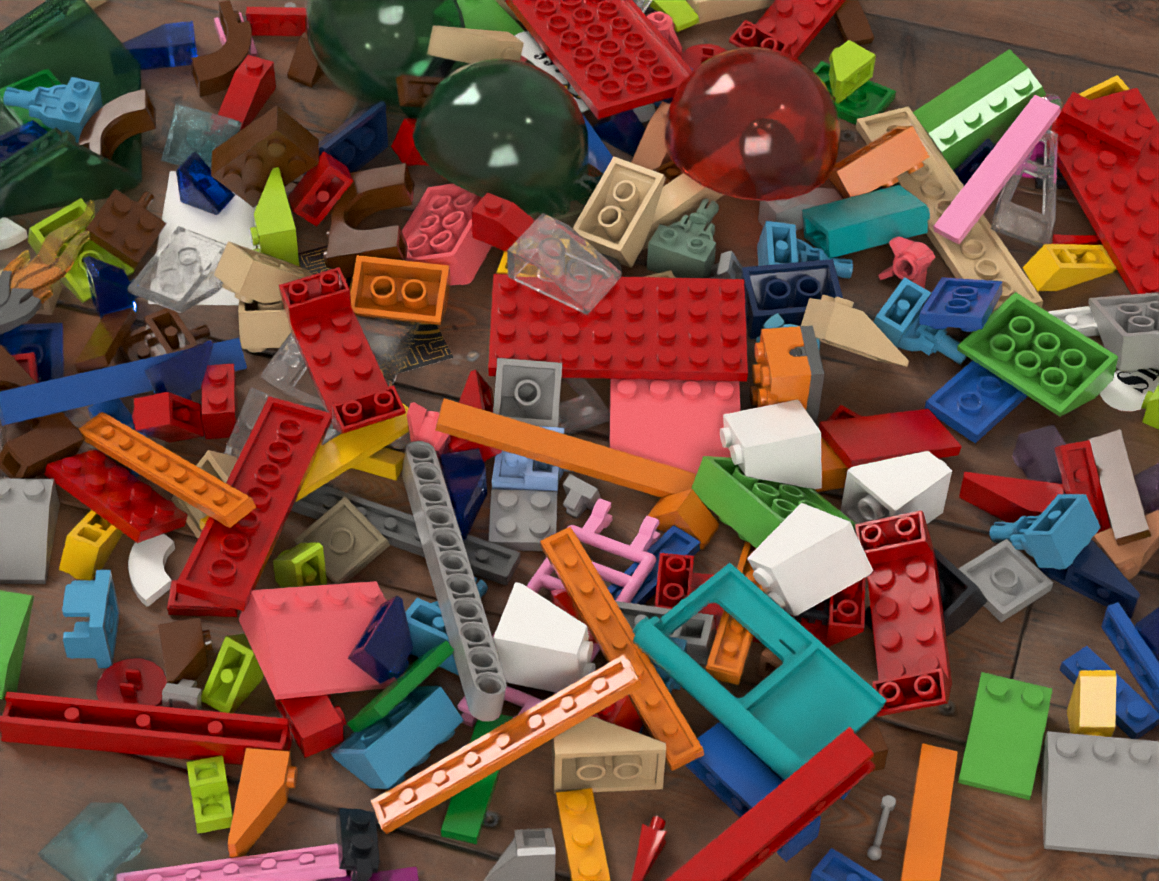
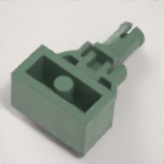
M703 199L696 213L690 214L689 221L688 215H684L679 222L669 226L660 224L648 243L647 269L657 273L672 270L675 278H709L712 272L710 270L711 266L715 263L716 242L713 240L715 225L711 221L719 210L718 204L712 200L708 208H706L709 199Z

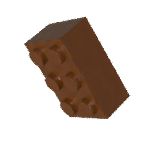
M275 106L212 150L211 176L249 205L255 207L258 205L272 168L279 167L285 187L319 164V139L280 107Z

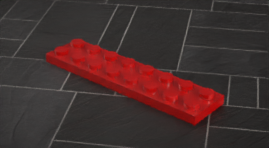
M268 397L226 482L251 497L256 508L231 528L209 516L176 582L177 593L245 611L250 600L251 591L256 588L331 425L332 413Z

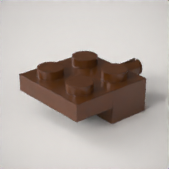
M115 189L87 226L83 235L135 269L167 223L147 209L155 199L153 194H151L146 200L150 192H143L139 200L135 202Z
M170 306L143 317L145 326L128 332L119 349L129 363L199 347L196 341L210 336V330L206 323L188 330L174 307Z

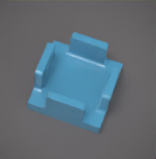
M96 570L95 580L71 581V584L65 587L62 607L63 616L90 617L89 622H76L74 632H64L63 643L68 658H94L97 661L98 668H109L113 665L120 610L111 570Z

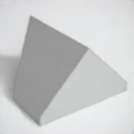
M552 829L514 830V839L483 880L555 881L556 854Z

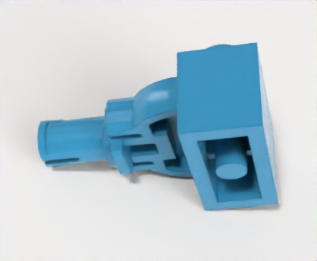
M71 77L68 85H56L50 88L39 86V88L36 87L32 92L8 86L3 98L4 105L28 109L30 117L38 118L44 125L52 128L55 142L79 147V137L85 124L103 107L100 83Z
M765 222L757 244L758 266L833 259L837 276L847 279L851 277L853 271L852 259L829 258L821 248H813L808 243L797 239L796 226L794 224Z
M904 277L875 317L874 324L897 349L899 347L908 351H922L929 356L933 352L936 353L938 351L961 365L967 356L957 350L960 342L947 335V328L932 329L928 325H920L919 313L930 297L931 292Z
M1058 494L1041 515L1021 516L1015 523L997 521L991 526L989 532L993 542L1000 543L1008 539L1014 546V549L1025 550L1028 555L1034 557L1038 568H1055L1060 570L1066 569L1073 563L1076 556L1090 543L1092 537L1101 527L1086 494Z
M480 579L476 585L480 598H482L487 593L488 587ZM417 597L400 618L397 646L403 651L420 657L442 642L447 641L449 644L450 642L438 601L429 603ZM452 654L439 667L459 675Z

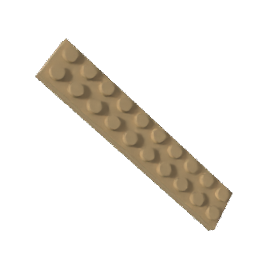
M909 106L857 119L856 129L866 144L871 143L898 126L914 127L930 157L922 161L924 166L911 174L905 171L897 176L899 181L893 185L902 186L928 206L930 219L928 221V233L926 234L955 278L1002 281L1003 293L992 313L1015 292L1042 308V298L983 214L960 244L934 232V224L964 186Z

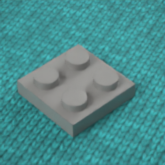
M491 489L489 542L516 551H543L540 546V540L556 533L557 491Z
M1005 539L959 568L962 573L980 588L988 601L984 607L1000 622H1003L1050 592L1053 586V582L1024 554L1014 549V546L1008 539Z

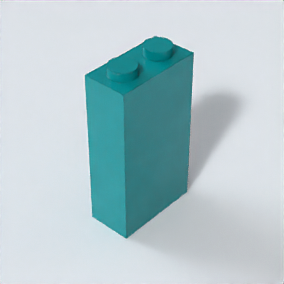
M900 185L802 210L804 237L816 248L824 250V253L829 258L887 244L898 236L906 239L928 233V221L930 219L928 206Z

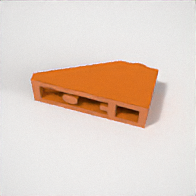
M246 748L228 838L230 858L244 857L287 803L289 788L295 789L297 766H292L290 751Z

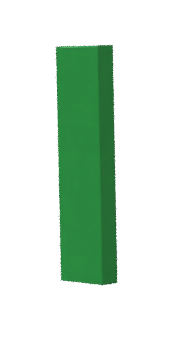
M501 714L499 718L493 721L477 719L470 743L511 720L513 717ZM501 769L452 796L441 828V837L477 845Z

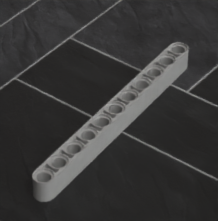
M414 441L409 443L405 449L402 469L403 482L448 639L454 649L453 656L468 709L471 715L478 720L493 721L499 718L502 712L507 688L506 679L436 451L429 443Z

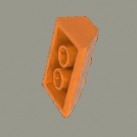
M898 126L825 169L824 172L846 199L872 192L880 186L883 189L892 186L899 181L897 176L905 171L911 174L924 166L922 161L930 156L913 126Z
M357 255L350 292L351 307L356 316L441 325L447 309L451 284L449 265Z

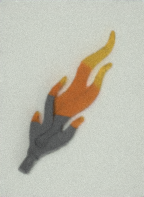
M93 200L88 202L84 213L79 218L51 232L44 240L37 256L28 265L30 254L29 250H25L3 269L0 275V335L27 322L37 313L44 302L53 296L51 285L70 271L82 245L91 239L89 231L76 234L92 221L95 213ZM76 235L67 245L62 255L56 258L59 250L64 245V243L68 241L71 237Z

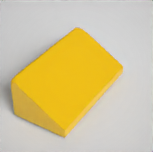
M384 447L352 468L396 481L403 469L405 453Z

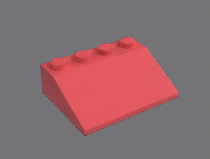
M501 177L428 187L402 229L403 236L408 245L407 261L449 265L450 286L471 283L492 247L473 238L471 210L487 193L515 203Z
M610 379L609 448L695 474L698 472L703 456L731 458L728 447L724 448L721 443L720 428H724V414L740 411L739 381Z
M376 581L252 590L249 603L238 619L275 700L385 689L403 672L390 607Z

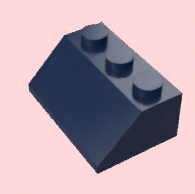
M379 101L360 110L332 133L327 134L319 142V157L324 151L347 166L349 172L352 173L357 172L388 147L386 103Z
M833 259L742 267L741 270L745 288L746 325L750 339H757L761 334V329H764L763 325L777 313L784 320V325L793 324L801 326L809 298L821 300L822 295L843 298Z

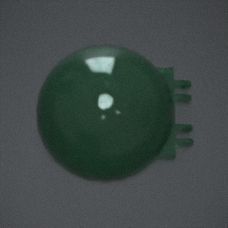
M307 0L305 6V30L309 47L316 63L325 76L340 90L354 99L371 105L383 101L386 103V107H400L409 119H418L423 116L426 120L445 121L444 118L451 117L454 111L452 109L400 106L396 77L400 75L421 76L435 56H431L427 52L433 26L465 28L462 11L457 0ZM456 61L444 77L481 81V77L470 63Z
M504 58L487 59L455 70L431 91L417 116L413 131L415 147L424 161L438 174L456 186L475 195L484 197L487 193L513 202L528 215L538 212L547 217V219H551L558 213L559 215L567 214L571 210L570 202L577 200L579 203H583V206L586 205L603 176L601 171L588 162V130L576 100L567 88L553 75L523 61Z

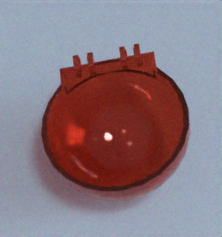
M741 47L721 52L702 62L679 85L666 114L664 145L671 160L684 174L700 185L720 194L745 200L773 201L791 199L809 193L824 184L834 171L841 144L839 116L835 104L836 97L831 96L826 83L809 66L782 51L764 47Z

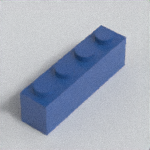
M720 722L697 738L704 749V755L685 765L739 817H742L784 782L782 778L777 777L768 768L766 763L747 749ZM818 816L776 853L787 862L818 837L821 817Z

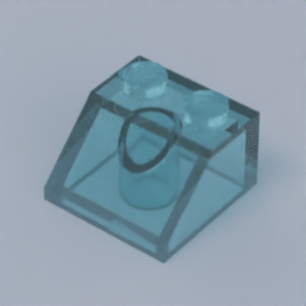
M176 104L161 161L211 174L212 150L240 131L242 122Z
M90 803L37 854L70 881H111L115 875L113 871L122 862H128L140 852V845L149 836L122 803Z

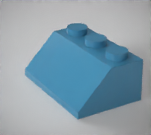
M417 686L384 718L360 732L351 734L331 752V755L368 787L390 790L404 781V774L407 771L425 762L430 757V751L437 744L449 740L455 734L454 729L464 720L441 686Z

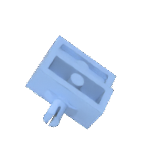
M538 426L564 434V428ZM502 450V453L495 456L492 489L557 491L558 495L559 480L564 471H573Z

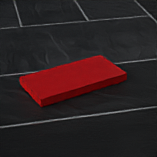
M929 409L819 422L818 426L821 431V437L848 469L854 466L929 451L936 458L957 456L962 447Z

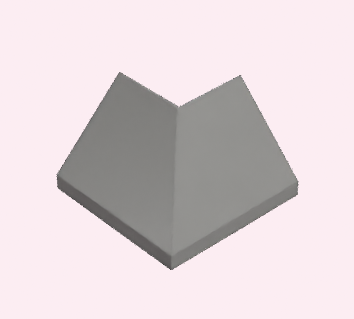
M497 358L493 413L535 426L558 427L562 363Z

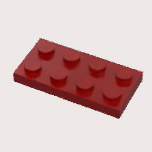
M97 449L48 463L46 466V477L54 479L57 485L136 543L184 527L188 515L177 508L173 502L163 498L152 490L149 485L138 480L127 469L120 467Z

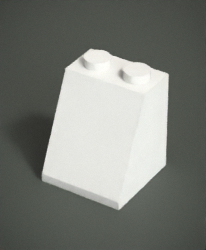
M798 399L723 415L724 428H720L721 443L724 448L728 447L734 465L738 464L745 476L811 489L822 488L821 431Z
M929 451L851 467L847 470L841 512L854 523L859 524L922 510L928 524L943 513L952 470L944 461L936 458Z
M803 503L747 558L754 571L753 577L762 586L765 594L793 616L799 615L873 572L851 522Z
M515 582L493 637L506 682L558 693L594 672L595 664L591 663L593 642L588 639L587 626L530 588Z

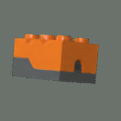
M813 325L761 329L760 342L755 343L754 347L757 364L752 365V378L755 386H750L751 405H756L758 408L798 399L817 426L825 373Z

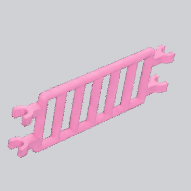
M599 498L583 528L575 525L570 526L580 542L639 563L632 576L592 562L602 580L623 587L615 601L631 603L656 564L657 559L655 555L648 553L647 550L660 538V533L655 531L659 525V520L646 516L641 524L639 533L629 546L600 535L602 530L610 525L613 517L607 514L611 508V502ZM547 557L526 586L537 594L542 587L551 591L565 589L560 579L550 576L554 569ZM597 643L593 644L591 663L600 650ZM509 686L506 688L504 700L523 707L518 715L544 701ZM464 696L457 705L458 710L463 712L461 717L464 721L461 723L473 727L477 719L471 715Z

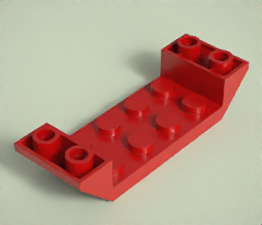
M775 0L756 24L745 19L729 38V43L772 67L794 63L846 0Z
M334 268L278 285L292 335L326 412L332 413L331 424L333 428L344 434L406 414L395 386L388 387L351 307L350 289L340 268Z
M919 510L855 524L856 535L873 569V572L867 576L879 680L872 681L873 688L887 700L876 715L879 717L948 704L952 678L936 556L923 511Z
M660 553L654 607L674 608L681 600L689 596L714 575L693 573L694 556ZM866 577L829 598L827 626L822 625V620H815V624L808 623L807 618H802L801 622L798 623L827 648L864 632ZM822 602L816 605V610H822ZM709 603L698 613L713 615L717 631L724 609L717 603ZM755 636L753 637L752 642L761 643Z

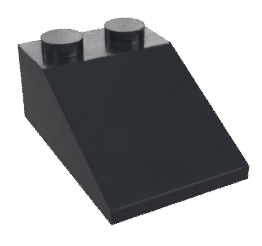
M933 547L937 561L947 637L964 626L988 601L973 581ZM869 606L865 610L864 624L873 631L871 607Z

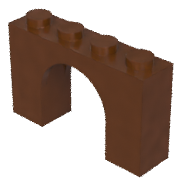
M406 163L350 173L353 179L352 184L330 210L331 226L330 229H327L328 247L327 250H324V262L327 268L334 269L339 267L344 278L353 277L357 255L407 261L408 245L399 225L371 230L355 229L364 218L375 212L413 205L415 184Z
M0 345V391L36 384V381L27 374L17 363L16 359ZM63 412L27 420L31 431L5 443L0 453V469L9 479H33L45 473L48 463L76 455L85 437Z

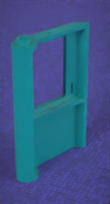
M731 563L727 564L689 596L681 600L679 604L660 619L657 616L651 619L645 617L633 630V634H635L633 643L784 781L848 727H851L856 734L876 716L887 701ZM709 603L720 605L783 663L742 698L733 696L670 638L674 631Z

